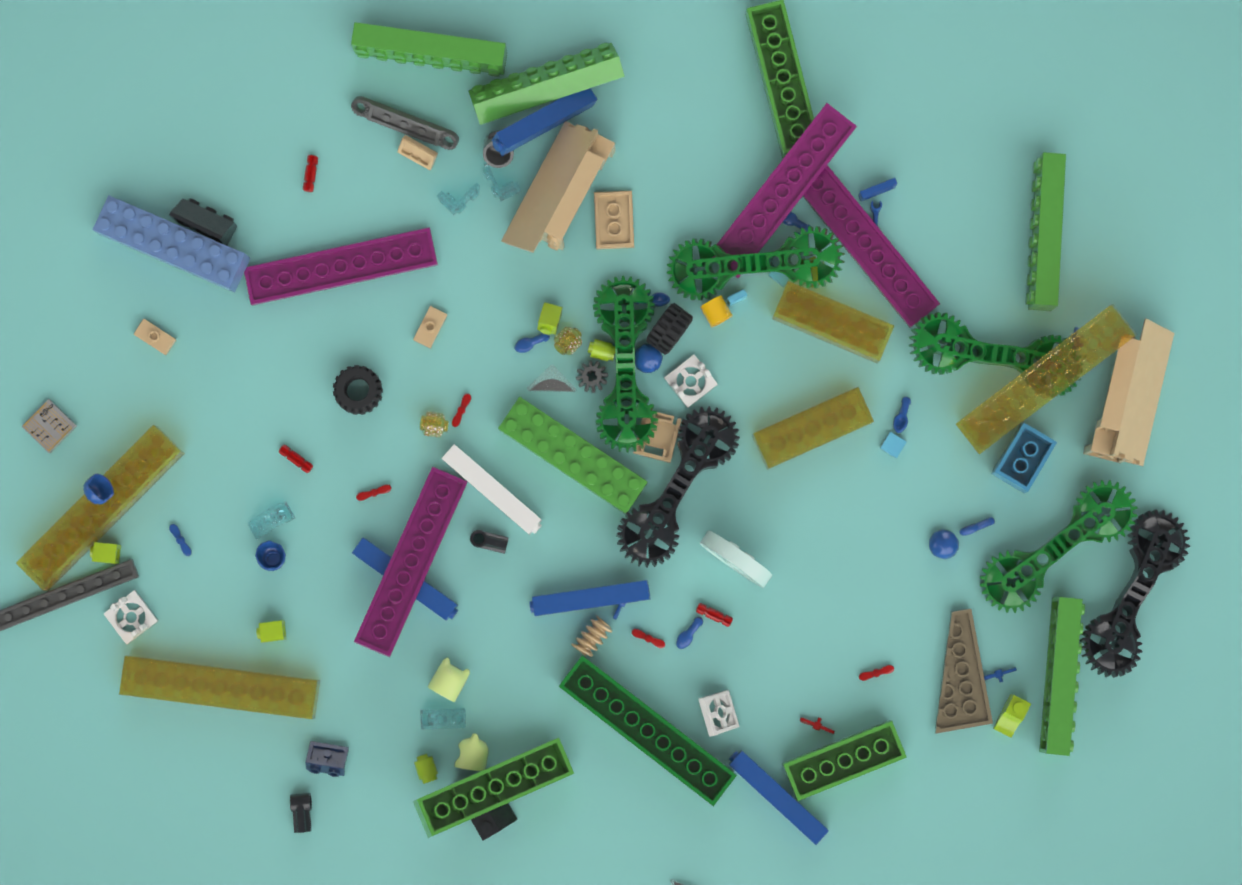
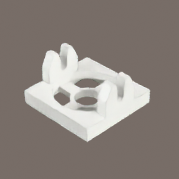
M695 355L664 377L687 408L718 385L710 371L705 368V365ZM694 367L700 371L695 375L688 374L685 368ZM679 373L684 377L683 384L680 387L677 385ZM704 375L705 386L701 390L698 386V379ZM689 376H693L696 379V385L693 387H689L685 383L686 378ZM687 388L693 389L697 394L689 396L684 394L683 391Z
M136 590L126 597L120 598L117 603L112 604L110 609L104 613V616L126 644L132 642L158 622V619ZM135 603L140 607L137 610H129L126 604ZM121 608L124 612V619L117 623V613ZM129 612H134L137 615V619L133 623H129L126 619ZM145 612V622L141 625L139 623V615ZM128 624L133 625L136 630L128 632L122 628Z
M729 690L698 698L709 737L740 727ZM714 700L715 708L714 712L711 713L709 705ZM719 707L723 710V718L718 714ZM713 718L720 721L721 727L715 726Z

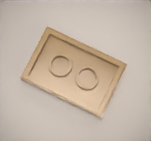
M632 191L594 192L596 250L634 248Z

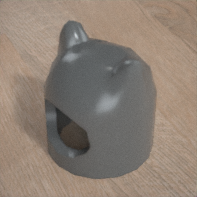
M497 130L491 132L484 139L483 158L488 165L494 168H502L511 163L514 150L504 156L495 150L492 139L499 132Z

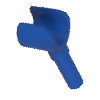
M872 201L870 210L873 212V222L878 226V215L882 208V202L880 201L879 207L875 208Z

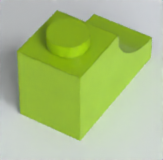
M1010 694L993 729L1012 738L1017 727L1024 720L1031 703Z

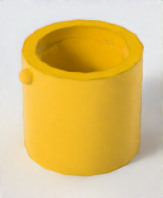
M722 295L713 298L700 307L711 328L733 316Z

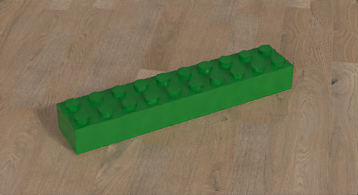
M583 655L558 686L713 807L737 776L736 773Z

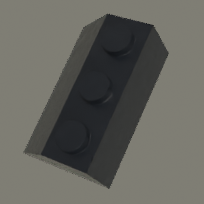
M191 198L189 200L182 199L170 212L169 216L177 223L228 246L237 228V225L233 222L234 219L225 214L223 217L219 216L213 208L208 206L206 209L199 206V202Z
M509 803L471 819L482 841L518 820Z

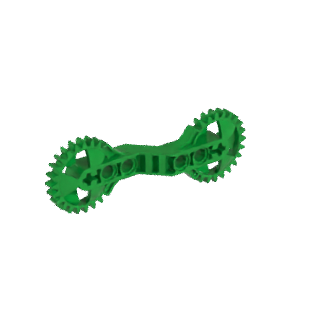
M808 226V232L805 228H801V234L794 232L796 238L788 237L784 245L779 249L766 253L731 255L723 251L717 244L711 247L712 241L705 243L704 239H700L699 242L697 239H692V244L689 240H686L685 246L682 244L678 245L680 250L673 249L675 257L669 256L673 262L667 264L668 267H671L667 274H672L668 281L675 282L672 288H679L677 294L684 292L683 298H688L690 295L691 300H695L696 296L698 300H703V295L706 299H709L710 293L712 295L717 294L715 289L722 290L731 278L742 274L780 272L786 275L793 283L800 280L799 286H803L806 282V288H811L812 283L814 288H818L819 283L822 287L826 286L825 281L832 283L831 276L838 278L836 270L842 271V268L838 265L845 262L840 259L845 253L839 252L843 245L836 244L840 239H832L834 233L831 232L827 235L828 229L824 228L821 231L819 226H816L815 230H813L812 226ZM812 233L814 235L815 248H809V234ZM830 243H832L831 246H829L828 248H826L825 250H823V249H824L825 247H827ZM693 246L698 247L700 259L693 260ZM794 254L798 256V262L795 265L791 262V257ZM817 255V259H814V261L805 260L804 257ZM775 256H777L780 260V263L777 267H775L772 263V260ZM678 259H679L680 261H682V262L687 263V266L684 265V264H682V263L677 262ZM733 260H735L738 263V267L735 271L731 268V263ZM826 261L830 264H833L834 267L832 268L824 264L823 262ZM715 262L719 264V270L716 273L712 269ZM705 267V270L695 272V268ZM812 267H817L818 281H813ZM695 279H702V293H697Z
M622 276L621 281L614 277V283L607 280L608 286L606 287L602 284V291L597 290L596 295L598 297H594L596 304L593 305V310H597L594 312V317H599L597 323H603L601 329L613 339L616 353V385L611 394L603 400L605 406H599L601 412L596 413V417L599 418L596 420V425H600L597 427V432H602L600 439L606 438L605 445L611 442V449L618 446L619 452H621L622 448H625L628 453L631 447L636 452L638 445L643 449V442L649 444V437L654 438L655 434L653 431H657V426L654 424L658 423V418H653L657 416V411H652L654 405H648L649 398L641 393L635 380V342L638 336L647 329L648 324L646 322L651 323L652 318L650 316H654V310L652 309L655 308V303L652 302L654 301V296H649L651 290H645V283L640 286L639 279L632 282V277L630 276L628 281H625V277ZM633 302L647 303L648 308L634 310ZM614 303V310H602L600 305ZM623 304L626 305V313H622ZM621 322H627L629 323V326L622 327L619 324ZM622 340H628L630 343L628 345H622L620 342ZM624 382H628L631 384V386L628 388H623L621 384ZM628 400L631 402V405L623 406L621 403ZM625 414H629V424H625ZM617 418V425L603 424L605 419ZM636 418H649L651 423L636 425Z
M937 312L934 315L928 314L927 318L922 317L921 322L915 323L917 328L911 330L915 336L909 337V339L913 340L909 347H914L910 354H916L913 361L919 360L918 367L925 366V372L931 370L932 374H937V372L939 375H943L945 372L947 374L952 373V370L956 371L968 362L1005 366L1019 371L1027 384H1034L1032 390L1039 388L1038 394L1045 392V397L1051 395L1052 397H1058V394L1063 396L1065 392H1071V387H1077L1075 381H1080L1081 378L1078 374L1083 373L1079 366L1084 365V363L1078 361L1082 355H1076L1079 349H1072L1074 343L1067 344L1068 338L1061 340V335L1055 336V338L1054 335L1043 336L1041 340L1035 339L1023 348L1011 345L990 344L974 339L966 325L959 326L961 320L954 322V315L948 317L947 313L941 315L940 312ZM941 321H945V333L938 334ZM938 341H939V343H941V344H947V345H946V346H941L940 344H938ZM956 343H957V344L959 345V347H960L959 352H957V351L955 350V344H956ZM1054 343L1059 344V356L1051 354ZM928 347L927 350L920 352V348ZM974 347L977 349V356L973 354ZM934 354L941 355L938 367L933 365ZM1016 354H1018L1020 357L1019 362L1016 361ZM1034 358L1037 359V366L1033 363ZM1072 358L1071 362L1065 363V360ZM1055 375L1052 388H1047V376Z
M1103 480L1100 481L1098 486L1093 482V488L1086 485L1087 492L1080 491L1083 497L1076 498L1080 504L1073 505V516L1070 523L1046 544L1031 552L1014 550L1013 555H1010L1009 550H1007L1006 556H1003L1001 552H999L998 559L992 556L993 563L986 562L989 568H982L986 575H980V579L985 580V582L980 583V586L986 588L982 591V594L988 593L986 601L992 599L991 606L993 607L998 604L999 611L1002 607H1005L1006 613H1008L1010 608L1016 613L1017 607L1024 611L1025 604L1031 607L1030 600L1037 601L1034 595H1041L1037 588H1043L1047 569L1077 544L1084 541L1102 543L1104 537H1107L1108 542H1111V537L1113 536L1118 540V534L1125 537L1124 530L1131 531L1128 525L1135 524L1132 517L1138 516L1132 512V510L1138 509L1137 506L1132 505L1136 501L1135 498H1128L1132 494L1131 491L1125 493L1126 486L1119 489V482L1112 486L1111 480L1108 481L1107 485H1104ZM1116 489V494L1111 503L1108 501L1112 490ZM1093 491L1101 502L1097 504L1090 495V492ZM1103 506L1105 508L1110 507V514L1101 515L1100 519H1102V521L1099 522L1097 516L1093 513L1097 512V515H1099L1102 512L1101 508ZM1130 507V510L1115 511L1117 508ZM1086 518H1093L1095 525L1093 527H1086L1084 524ZM1114 518L1122 529L1118 531L1110 520ZM1077 529L1080 535L1078 538L1072 539L1068 535L1069 531ZM1046 554L1048 561L1044 564L1039 563L1037 560L1038 555ZM998 561L1007 571L1004 575L996 566ZM1029 565L1033 571L1031 574L1025 575L1021 571L1022 567ZM1018 571L1020 577L1015 580V585H1008V578H1015L1017 576L1015 572ZM1001 582V584L987 585V583ZM1018 589L1023 592L1027 598L1026 601H1023L1016 591ZM1006 590L1009 592L1005 602L1001 603L1000 601Z

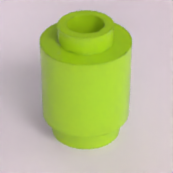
M595 339L594 342L590 341L587 352L591 353L590 357L607 362L608 360L613 361L615 346L610 342Z
M428 754L416 757L417 761L414 762L419 780H422L423 784L438 779L436 775L438 772L433 757H428Z

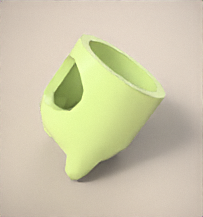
M447 657L438 667L428 688L455 702L470 675V670L465 669L462 671L451 665L450 659Z
M474 733L471 738L463 739L459 743L460 756L455 761L454 767L474 771L486 769L489 753L488 746Z

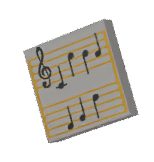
M48 399L21 427L48 453H51L77 425Z

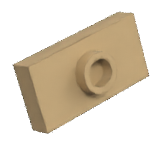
M407 135L402 138L397 151L399 154L428 170L433 168L438 155L434 150Z
M430 306L413 340L431 349L448 315Z
M145 319L142 320L133 334L164 355L168 354L176 342L175 338Z

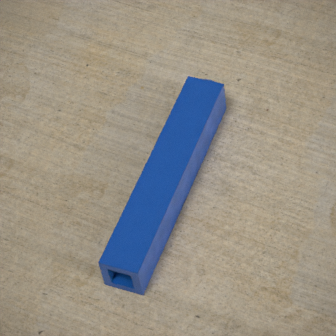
M591 88L562 97L497 132L492 139L493 146L496 151L504 156L565 121L592 108L598 99Z
M365 538L361 539L352 552L353 555L381 575H384L391 560V556ZM426 581L423 582L416 600L444 620L453 619L459 611L456 609L458 604Z
M648 580L535 596L532 597V601L529 604L530 611L534 613V616H542L651 600Z
M742 750L739 753L735 751L730 756L729 760L731 762L728 765L815 845L828 833L829 830Z

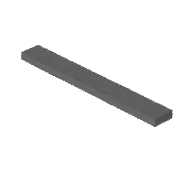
M133 559L0 610V631L139 578Z

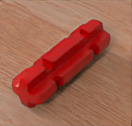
M308 155L303 190L305 192H313L318 157Z
M283 445L279 449V453L282 456L287 457L297 467H301V470L309 473L312 470L313 465L305 461L295 451H291V448Z
M699 603L696 608L697 613L704 614L705 617L718 623L722 622L727 627L733 621L732 617L723 615L724 613L711 607L707 608L702 603Z

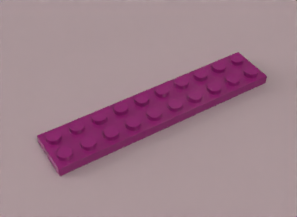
M826 103L717 245L731 255L759 253L857 126ZM733 260L731 263V268L735 271L738 267V263L735 260Z
M827 165L803 195V198L829 230L834 233V236L840 239L839 242L908 327L911 328L922 317H925L939 306V301Z
M429 227L246 267L244 275L250 303L254 306L437 266L438 262Z
M432 467L355 637L354 643L390 658L466 488L467 481Z

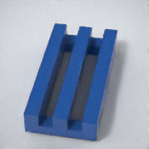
M896 178L860 191L858 195L860 201H865L895 189L898 184Z

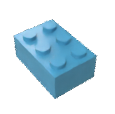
M1022 423L1019 425L991 474L1017 490L1026 493L1030 490L1057 442L1026 423Z

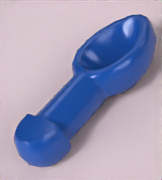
M790 212L783 221L787 226H796L799 229L805 228L807 232L808 226H811L800 221L793 212Z
M664 293L652 295L654 296V301L652 302L655 303L656 307L665 306L670 302V297Z
M542 333L533 338H523L516 343L514 348L519 353L528 352L534 345L548 341L550 335Z
M909 397L902 399L900 413L894 418L893 426L897 433L903 432L907 427V412L909 405H911Z
M989 517L960 529L959 533L962 536L970 535L993 525L995 520L993 517Z
M696 617L688 630L680 633L676 641L679 649H684L691 644L693 634L703 624L701 617Z

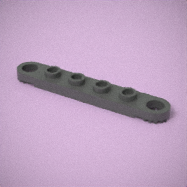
M358 96L351 104L352 111L357 116L360 115V117H365L367 120L432 145L440 146L445 150H453L459 143V137L454 131L371 99ZM357 103H363V106L366 107L365 110L360 109ZM446 136H447V137L449 136V138L451 137V139H453L452 141H454V142H453V143H448V142L445 140V137H446Z

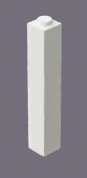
M455 444L442 457L443 461L529 535L532 532L535 534L542 527L540 524L542 520Z

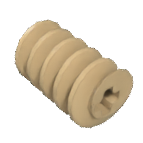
M597 615L595 616L598 620H590L593 626L586 625L588 633L581 631L583 639L576 638L578 645L571 644L584 656L592 657L591 649L598 650L596 643L603 644L600 638H608L605 632H613L611 627Z

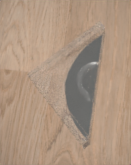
M553 364L527 387L528 391L575 392L577 390Z

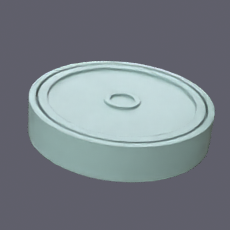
M709 530L701 540L700 545L754 584L764 588L772 577V574L755 561L753 556L741 551L740 547L732 541L728 542Z

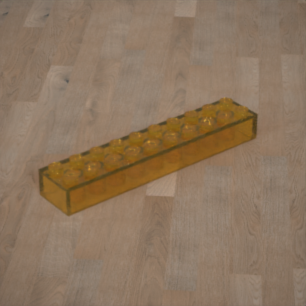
M1111 304L957 422V427L978 454L983 453L1137 336V333L1115 305Z
M153 425L104 474L113 486L114 495L104 504H93L84 494L16 564L42 590L49 591L91 549V546H94V542H98L185 453L159 427Z
M125 656L119 695L315 719L320 680Z

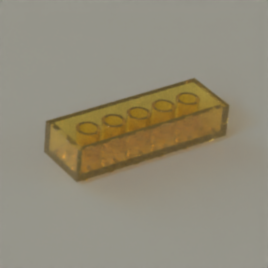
M789 281L772 317V320L874 363L880 361L894 328L892 324Z
M856 387L752 434V438L766 469L769 470L871 425L874 420L859 387Z

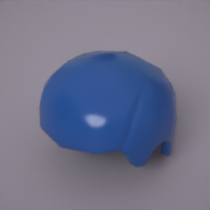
M649 343L641 345L635 351V366L641 372L652 373L661 366L662 353Z
M98 473L88 478L83 485L86 498L93 504H104L114 495L113 486L104 475Z
M939 530L930 537L929 549L934 556L946 560L956 555L959 550V541L951 531Z
M269 540L258 546L255 557L261 568L274 571L283 566L286 553L280 544Z

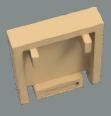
M657 412V416L653 417L658 418V423L654 424L657 426V431H653L655 437H649V444L643 442V449L638 445L636 452L634 451L633 454L671 463L678 428L682 418H678L676 425H674V416ZM642 418L641 425L651 423V419ZM645 445L663 449V455L659 456L644 452Z

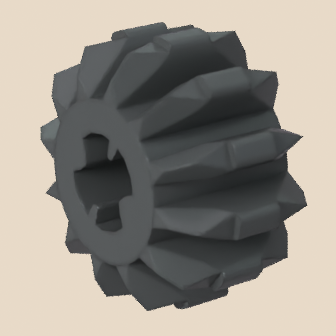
M589 360V367L582 363L581 366L584 371L577 369V373L582 376H577L576 380H583L578 386L581 388L586 385L585 392H588L589 387H592V393H595L596 386L601 391L603 388L600 383L607 384V381L602 379L608 377V373H602L606 367L602 366L598 369L600 364L598 361L595 363V366H592V361ZM591 372H594L597 379L589 381L587 375L589 373L591 375Z

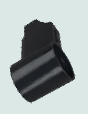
M476 530L471 534L470 542L474 547L505 554L509 537L482 530ZM479 533L484 536L482 544H476L473 541L475 534Z
M311 793L291 794L290 809L293 812L294 833L311 832Z

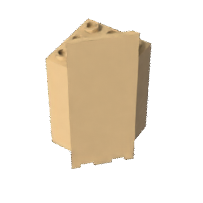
M565 121L501 242L534 253L539 242L543 240L548 243V247L556 251L558 249L563 250V237L598 171L602 170L608 157H613L615 143L599 135L596 129L591 131L585 126L577 124L574 126L570 122Z
M1145 318L1140 340H1136V337L1133 335L1124 334V336L1109 343V348L1117 349L1116 359L1102 418L1097 421L1092 444L1084 447L1083 454L1117 463L1127 462L1139 466L1144 465L1174 337L1172 331Z

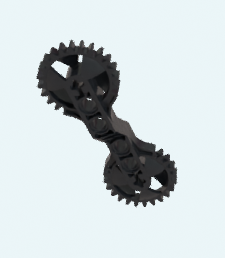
M708 406L706 411H704L703 407H700L699 413L694 409L692 415L689 413L686 415L687 420H682L681 424L683 426L678 428V431L682 433L677 435V438L682 439L677 443L681 455L680 465L663 494L655 502L639 505L638 511L632 508V515L627 512L625 514L626 519L622 518L620 521L623 525H618L617 527L621 531L616 534V537L621 538L618 540L617 545H623L620 552L626 551L625 558L631 556V563L637 560L639 567L642 562H645L646 568H648L650 563L656 567L657 561L663 564L664 558L669 560L670 554H674L675 549L673 547H677L679 544L674 541L679 539V535L674 533L679 531L676 521V509L694 478L700 472L717 468L718 462L724 465L725 459L730 461L731 455L736 453L735 449L739 446L736 441L740 439V436L735 435L739 429H733L736 422L730 423L731 416L725 418V411L719 414L717 407L714 412L711 411L710 406ZM689 423L702 429L699 435L687 427ZM710 435L711 438L708 440L707 444L703 443L706 436ZM718 439L730 447L728 451L715 446ZM694 450H701L703 456L696 455ZM685 465L692 466L694 471H687ZM664 501L670 502L671 505H672V507H671V508H666V507H664L663 502H664ZM653 517H659L662 523H655ZM628 522L641 528L638 534L626 526ZM649 530H653L651 536L646 539L645 536ZM657 539L669 546L668 550L655 545Z
M1157 509L1152 512L1149 510L1134 520L1135 524L1130 527L1132 532L1127 535L1132 538L1127 543L1133 545L1129 552L1135 564L1131 579L1116 600L1112 611L1096 617V619L1090 621L1091 624L1085 626L1087 630L1083 631L1082 634L1085 638L1079 640L1081 643H1084L1082 650H1085V653L1082 657L1088 658L1085 664H1093L1091 670L1098 669V675L1104 672L1106 678L1110 675L1115 678L1118 677V674L1121 677L1126 675L1125 672H1131V668L1137 667L1136 662L1141 660L1137 655L1143 652L1141 649H1138L1142 642H1137L1141 635L1135 622L1138 610L1154 587L1158 576L1179 566V563L1185 560L1183 556L1188 555V552L1184 549L1190 547L1189 544L1185 543L1190 537L1184 536L1188 530H1182L1181 527L1184 523L1178 524V517L1172 519L1171 512L1165 515V510L1159 513ZM1174 528L1175 532L1170 535L1168 531ZM1139 529H1144L1152 534L1146 539L1138 534ZM1171 543L1179 547L1178 553L1169 550ZM1150 554L1154 556V561L1150 558ZM1143 571L1148 574V578L1144 576ZM1122 608L1126 610L1127 616L1123 614ZM1116 625L1120 628V633L1116 631ZM1091 634L1101 637L1099 644L1090 639ZM1124 648L1132 653L1131 658H1127L1118 653ZM1100 652L1102 656L1095 659L1094 655Z

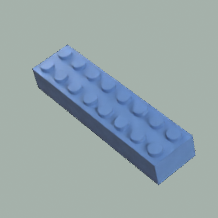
M109 195L92 229L101 236L234 293L250 260V257L243 252Z

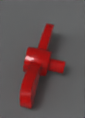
M470 394L463 396L461 406L458 407L457 414L452 420L453 427L460 425L462 415L466 412L465 408L471 402Z
M383 485L377 489L358 493L356 499L364 501L371 496L376 497L378 494H386L391 491L392 487L390 485Z
M639 629L632 630L634 637L644 639L647 643L651 642L658 648L665 647L663 640L653 638L650 634L646 635Z
M887 665L881 669H874L871 672H863L859 675V679L866 681L872 677H879L882 674H890L894 671V667Z
M819 717L817 722L800 718V722L813 726L812 728L820 731L822 729L832 734L835 733L834 730L822 726V719Z

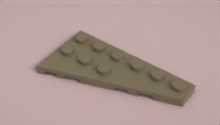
M971 609L951 612L935 734L993 724Z

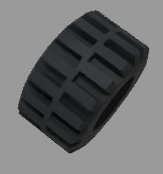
M676 303L671 304L648 334L646 342L664 355L668 354L691 324L693 316Z
M354 365V367L348 366L346 370H341V374L336 376V382L333 383V396H335V400L340 407L354 415H364L366 412H372L374 407L377 408L379 400H382L381 394L383 393L379 377L365 366ZM357 379L366 381L369 386L367 396L360 401L351 400L347 395L349 384Z

